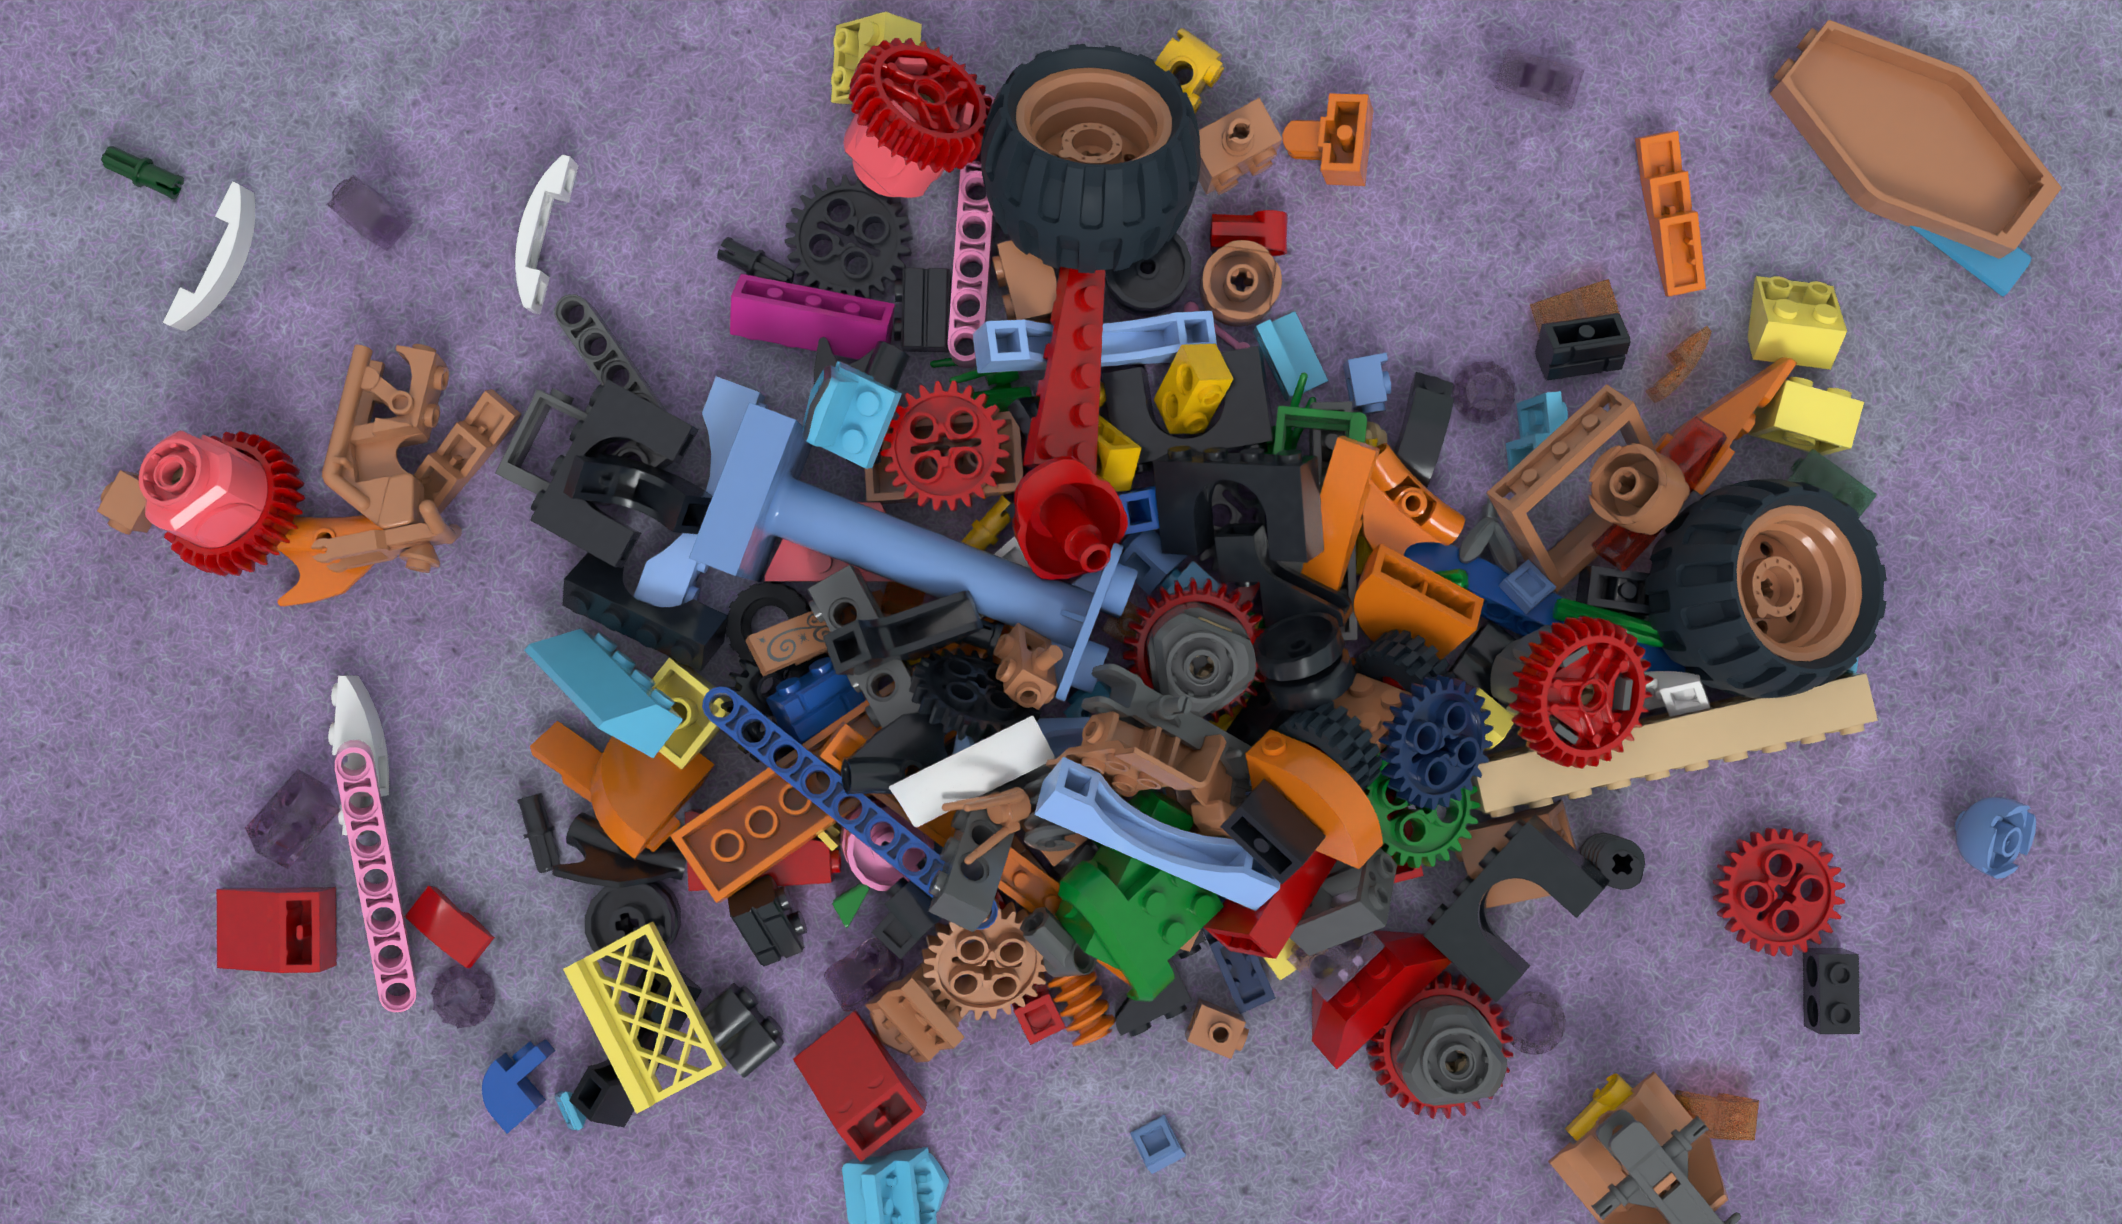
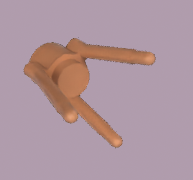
M1014 787L1000 793L995 792L987 796L958 800L942 805L943 811L964 809V811L969 812L987 808L991 821L1003 826L964 859L965 864L973 863L1006 836L1020 830L1019 821L1027 818L1031 812L1029 797L1023 789Z

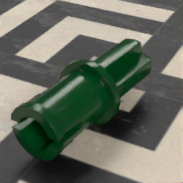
M114 146L107 147L105 153L102 154L101 161L103 166L131 179L134 186H146L173 200L178 197L182 188L175 184L183 185L184 178L154 165L152 159L148 157L140 159Z

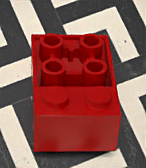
M336 887L216 889L217 968L273 973H317L337 965Z
M856 1010L793 1058L836 1131L860 1162L925 1112L927 1101Z

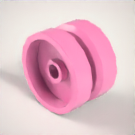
M876 797L870 798L872 802L931 849L934 848V841ZM862 805L846 815L845 819L853 820L860 816ZM887 823L876 824L871 830V839L875 844L885 846L881 844L884 841L892 842L895 833L894 829ZM841 826L840 845L843 855L851 871L863 884L877 891H887L904 876ZM918 848L909 849L903 856V865L909 871H920L916 864L926 855Z

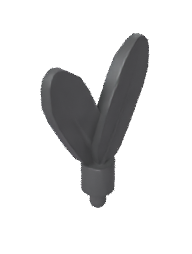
M1489 498L1487 499V504L1482 507V519L1462 542L1458 557L1462 563L1472 562L1476 560L1486 545H1488L1498 567L1504 572L1511 574L1516 570L1517 558L1507 536L1497 523L1498 513Z

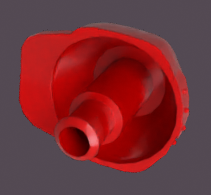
M1059 456L1047 460L1029 471L1019 481L1015 489V514L1012 520L1015 538L1026 561L1039 578L1048 580L1068 579L1088 572L1096 573L1107 566L1111 558L1113 544H1119L1128 527V518L1123 504L1114 487L1108 481L1093 473L1077 458L1073 456Z

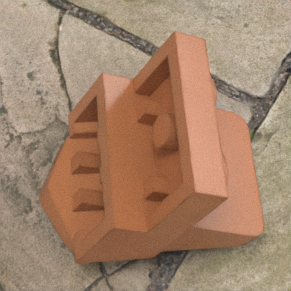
M924 961L903 979L891 982L865 1004L870 1010V1018L879 1041L883 1045L902 1054L910 1055L916 1063L929 1062L940 1050L954 1049L964 1039L962 1033L957 1029L959 1022L963 1019L959 1016L957 1006L948 1012L945 1009L944 1000L936 1003L933 991H930L926 986L921 967Z

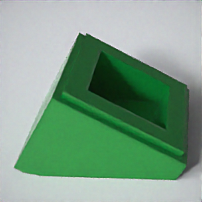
M862 882L838 895L833 900L832 905L846 928L852 923L871 888Z

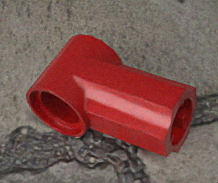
M1277 210L1257 211L1253 215L1212 214L1210 250H1218L1232 241L1248 240L1265 247L1271 256L1285 255L1287 253L1288 214Z

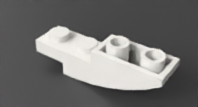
M338 676V683L334 684L331 694L332 704L336 706L335 722L331 723L328 734L329 743L333 746L332 755H336L338 748L344 742L350 740L365 742L371 748L374 756L381 796L389 795L388 754L377 710L359 676ZM359 753L345 755L348 756V761L344 765L351 770H357L366 763L365 758ZM357 792L350 797V802L355 807L365 808L373 802V798L369 793ZM341 804L338 820L339 824L343 825L342 835H347ZM370 830L363 831L358 836L368 834Z

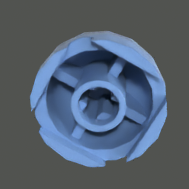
M2004 797L1983 798L1971 805L1958 816L1955 823L1956 841L1960 855L1972 867L1993 878H2006L2014 873L2019 867L2013 863L2019 853L2027 856L2035 836L2036 817L2027 811L2031 808L2028 805Z

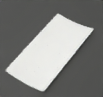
M1030 716L889 786V789L904 809L913 826L919 827L949 812L942 810L944 803L979 797L1046 764L1047 760L1055 759V756L1034 716Z

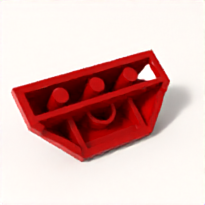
M1376 930L1367 933L1312 983V1042L1336 1069L1341 1067L1452 963L1423 936L1424 933Z

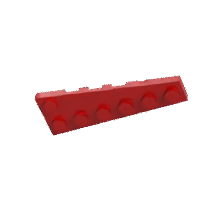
M1060 267L1056 288L1057 296L1053 303L1050 319L1054 326L1051 343L1045 345L1043 358L1047 360L1044 379L1038 382L1036 396L1040 397L1037 416L1031 419L1023 462L1025 467L1035 468L1047 460L1059 456H1073L1082 461L1096 474L1105 270H1095V273H1078L1077 269Z

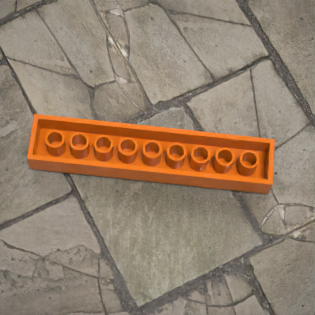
M989 617L983 619L993 624L1000 622ZM1004 623L1000 637L1004 634H1009L1014 627ZM954 642L935 652L941 655L942 649L946 648L955 655L957 648H961L966 655L971 656L972 651L976 650L980 658L985 659L988 656L986 650L964 642L961 645ZM993 654V662L1000 664L1001 658ZM895 681L879 691L882 697H888L893 693ZM866 700L803 743L802 746L841 776V771L820 757L818 753L842 721L867 739L871 738L882 727L876 728L869 719L865 707L870 704ZM952 730L945 735L944 747L956 739V731ZM793 750L776 762L777 766L785 769L791 768L798 760L797 751ZM767 768L671 834L670 837L714 901L722 903L835 824L836 821L774 771ZM823 772L812 774L807 781L808 790L813 794H822L830 786V779ZM864 794L869 799L873 797L872 794ZM851 797L844 799L839 806L840 816L842 818L862 805L861 802Z

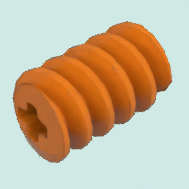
M1095 971L1088 975L1054 977L1047 983L1048 988L1060 987L1062 990L1053 998L1054 1002H1067L1068 1004L1059 1013L1060 1017L1073 1016L1074 1020L1065 1027L1066 1031H1079L1080 1033L1071 1042L1073 1047L1085 1045L1112 1032L1113 1029L1109 1028L1116 1021L1113 1014H1103L1110 1006L1108 1001L1103 999L1096 1000L1102 995L1103 988L1101 985H1090L1098 977Z

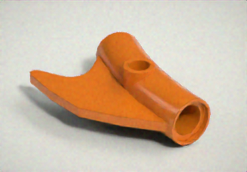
M1387 443L1376 446L1380 451L1369 481L1371 488L1361 515V520H1363L1361 525L1362 535L1370 549L1373 551L1381 543L1404 556L1406 549L1415 543L1435 542L1441 543L1444 546L1452 544L1464 527L1465 517L1429 491L1404 466Z
M364 515L323 518L294 516L293 523L297 525L298 529H289L286 537L290 543L280 542L277 548L278 551L282 552L297 566L300 578L292 589L278 599L277 603L283 607L314 603L346 593L374 564L346 569L341 573L331 571L327 565L339 563L340 559L329 563L316 561L313 556L326 553L327 548L322 550L312 549V544L320 538L330 539L383 529Z

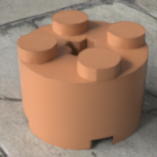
M1237 240L1224 245L1208 259L1200 279V297L1205 310L1212 311L1214 319L1228 326L1243 327L1260 321L1271 310L1279 296L1282 286L1281 269L1269 251L1256 242ZM1237 277L1244 278L1243 283L1247 285L1244 291L1236 290V285L1231 284L1235 282Z
M1632 443L1633 445L1612 447L1598 458L1590 472L1589 482L1592 485L1589 500L1592 508L1603 519L1630 531L1649 535L1657 533L1677 516L1683 502L1689 496V485L1685 482L1681 469L1670 458L1642 444Z

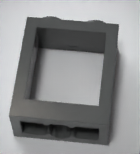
M552 388L550 394L537 389L495 474L535 494H538L542 489L546 491L551 482L521 468L550 408L553 407L577 420L582 419L585 421L592 407L587 405L583 412L571 406L574 398ZM608 445L601 448L594 457L598 458L599 453H604Z
M1379 848L1360 869L1337 860L1289 938L1311 956L1385 927L1387 925L1397 864L1392 857ZM1358 887L1356 899L1331 908L1333 897Z

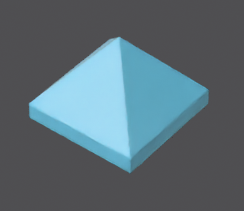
M566 1091L555 1093L554 1098L568 1129L577 1131L582 1129L586 1117L569 1101L573 1093Z

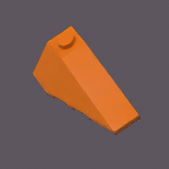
M1781 357L1682 424L1671 435L1666 432L1655 444L1656 451L1670 458L1679 466L1684 475L1685 482L1689 485V489L1703 495L1734 455L1735 451L1730 447L1734 440L1737 441L1744 434H1748L1755 425L1756 415L1753 412L1756 407L1763 408L1772 400L1797 362L1791 358Z

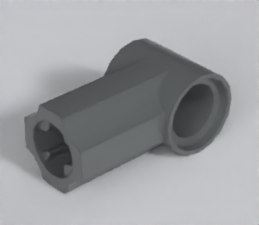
M1046 907L1036 908L1029 916L1024 918L1020 927L1023 937L1043 956L1045 969L1051 976H1080L1093 972L1097 959L1083 952L1061 922Z

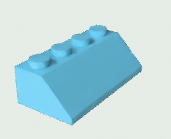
M577 629L531 643L526 647L524 651L598 729L652 758L656 756L683 720L671 708L675 702L657 688L653 690L652 687L655 685V682L640 670L635 669L634 671L633 668L636 666V663L624 653L618 650L615 652L617 644L600 632L594 637L583 629Z

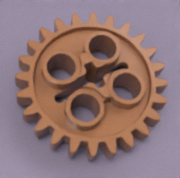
M994 899L998 907V915L995 922L988 928L976 929L974 932L948 921L949 924L947 926L942 923L935 924L937 936L927 935L928 948L922 950L924 963L921 964L926 986L930 991H933L936 1003L944 1000L945 1009L948 1012L957 1006L961 1018L969 1010H973L975 1020L980 1019L983 1011H988L990 1017L995 1019L997 1009L1002 1008L1006 1014L1010 1015V1004L1015 1002L1019 1006L1025 1007L1023 998L1025 994L1033 997L1038 995L1034 984L1046 983L1043 972L1047 970L1044 966L1043 956L1023 937V932L1020 930L1024 918L1029 916L1026 908L1016 914L1013 902H1009L1002 910L998 900ZM968 940H976L972 943L965 944V942ZM1009 942H1015L1014 944H1012V945H1010V946H1004L1005 944H1007V943H1009ZM969 974L966 977L958 978L961 975ZM1006 976H1007V978H1005V979H1003V980H997V979H999V978H1001V977H1006Z

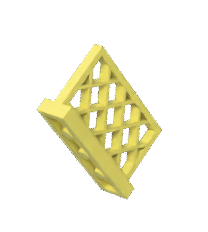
M654 922L648 923L563 969L636 1114L727 1066ZM644 935L647 936L653 948L650 962L632 956L636 939ZM626 945L624 953L617 951L618 949ZM605 956L621 960L617 980L605 976L597 960ZM629 964L648 970L643 989L624 983ZM655 972L668 977L672 985L669 998L650 992ZM622 990L640 996L635 1015L622 1010L619 1004ZM647 1000L666 1006L661 1025L643 1019ZM673 1009L687 1014L690 1020L687 1034L668 1028ZM640 1026L659 1033L654 1051L641 1047L637 1039ZM666 1036L685 1042L680 1061L661 1054ZM694 1045L705 1049L712 1064L703 1069L687 1064L691 1046ZM658 1063L677 1069L673 1085L662 1089L655 1075ZM684 1072H687V1073L692 1074V1075H690V1076H688V1077L682 1079V1078H683V1075H684Z

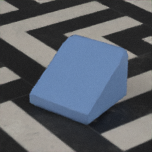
M1165 1115L1130 1133L1146 1168L1151 1174L1186 1156Z

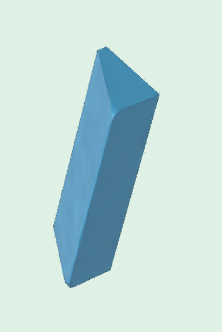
M1910 225L1922 237L2003 297L2008 294L2032 259L2029 254L2018 246L2014 251L1998 259L1928 230Z

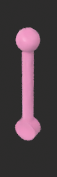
M1190 301L1184 305L1183 310L1184 312L1199 311V307L1195 302ZM1214 323L1215 333L1235 350L1250 347L1246 342L1239 343Z

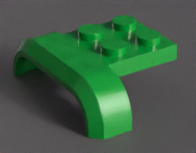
M1084 860L1061 879L1058 893L1061 899L1074 906L1091 925L1132 986V989L1126 995L1135 1001H1153L1174 981L1175 975L1168 960L1224 907L1216 893L1154 866L1123 894L1103 872Z

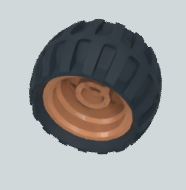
M1076 44L1053 52L1050 49L1037 54L1034 60L1029 63H1021L1016 67L997 93L990 108L981 148V169L988 202L1004 234L1009 233L1014 245L1026 255L1029 253L1041 259L1043 264L1057 269L1060 266L1077 269L1078 273H1095V270L1113 269L1114 271L1129 268L1134 262L1141 259L1148 260L1157 254L1165 242H1169L1184 221L1194 198L1201 166L1198 123L1190 99L1186 92L1183 93L1178 79L1169 70L1164 71L1155 65L1154 60L1142 54L1137 56L1122 51L1120 47L1105 45V47H1086L1085 44Z
M1754 479L1734 483L1712 491L1699 501L1686 507L1665 529L1667 534L1654 546L1649 559L1652 561L1650 575L1645 579V594L1649 595L1651 610L1648 616L1652 629L1657 630L1664 643L1662 648L1671 660L1683 665L1686 668V673L1699 675L1703 684L1729 694L1750 698H1780L1804 693L1814 687L1822 686L1845 673L1857 662L1856 658L1864 654L1871 647L1877 637L1874 632L1878 622L1885 614L1887 601H1884L1883 597L1884 582L1887 581L1885 565L1880 563L1876 550L1878 543L1872 531L1864 527L1857 518L1859 513L1848 503L1832 498L1833 493L1811 484L1783 479Z

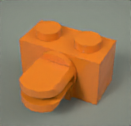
M1329 93L1326 117L1321 116L1320 120L1290 121L1282 134L1283 144L1289 156L1300 160H1321L1320 170L1327 185L1365 186L1374 113L1369 94Z

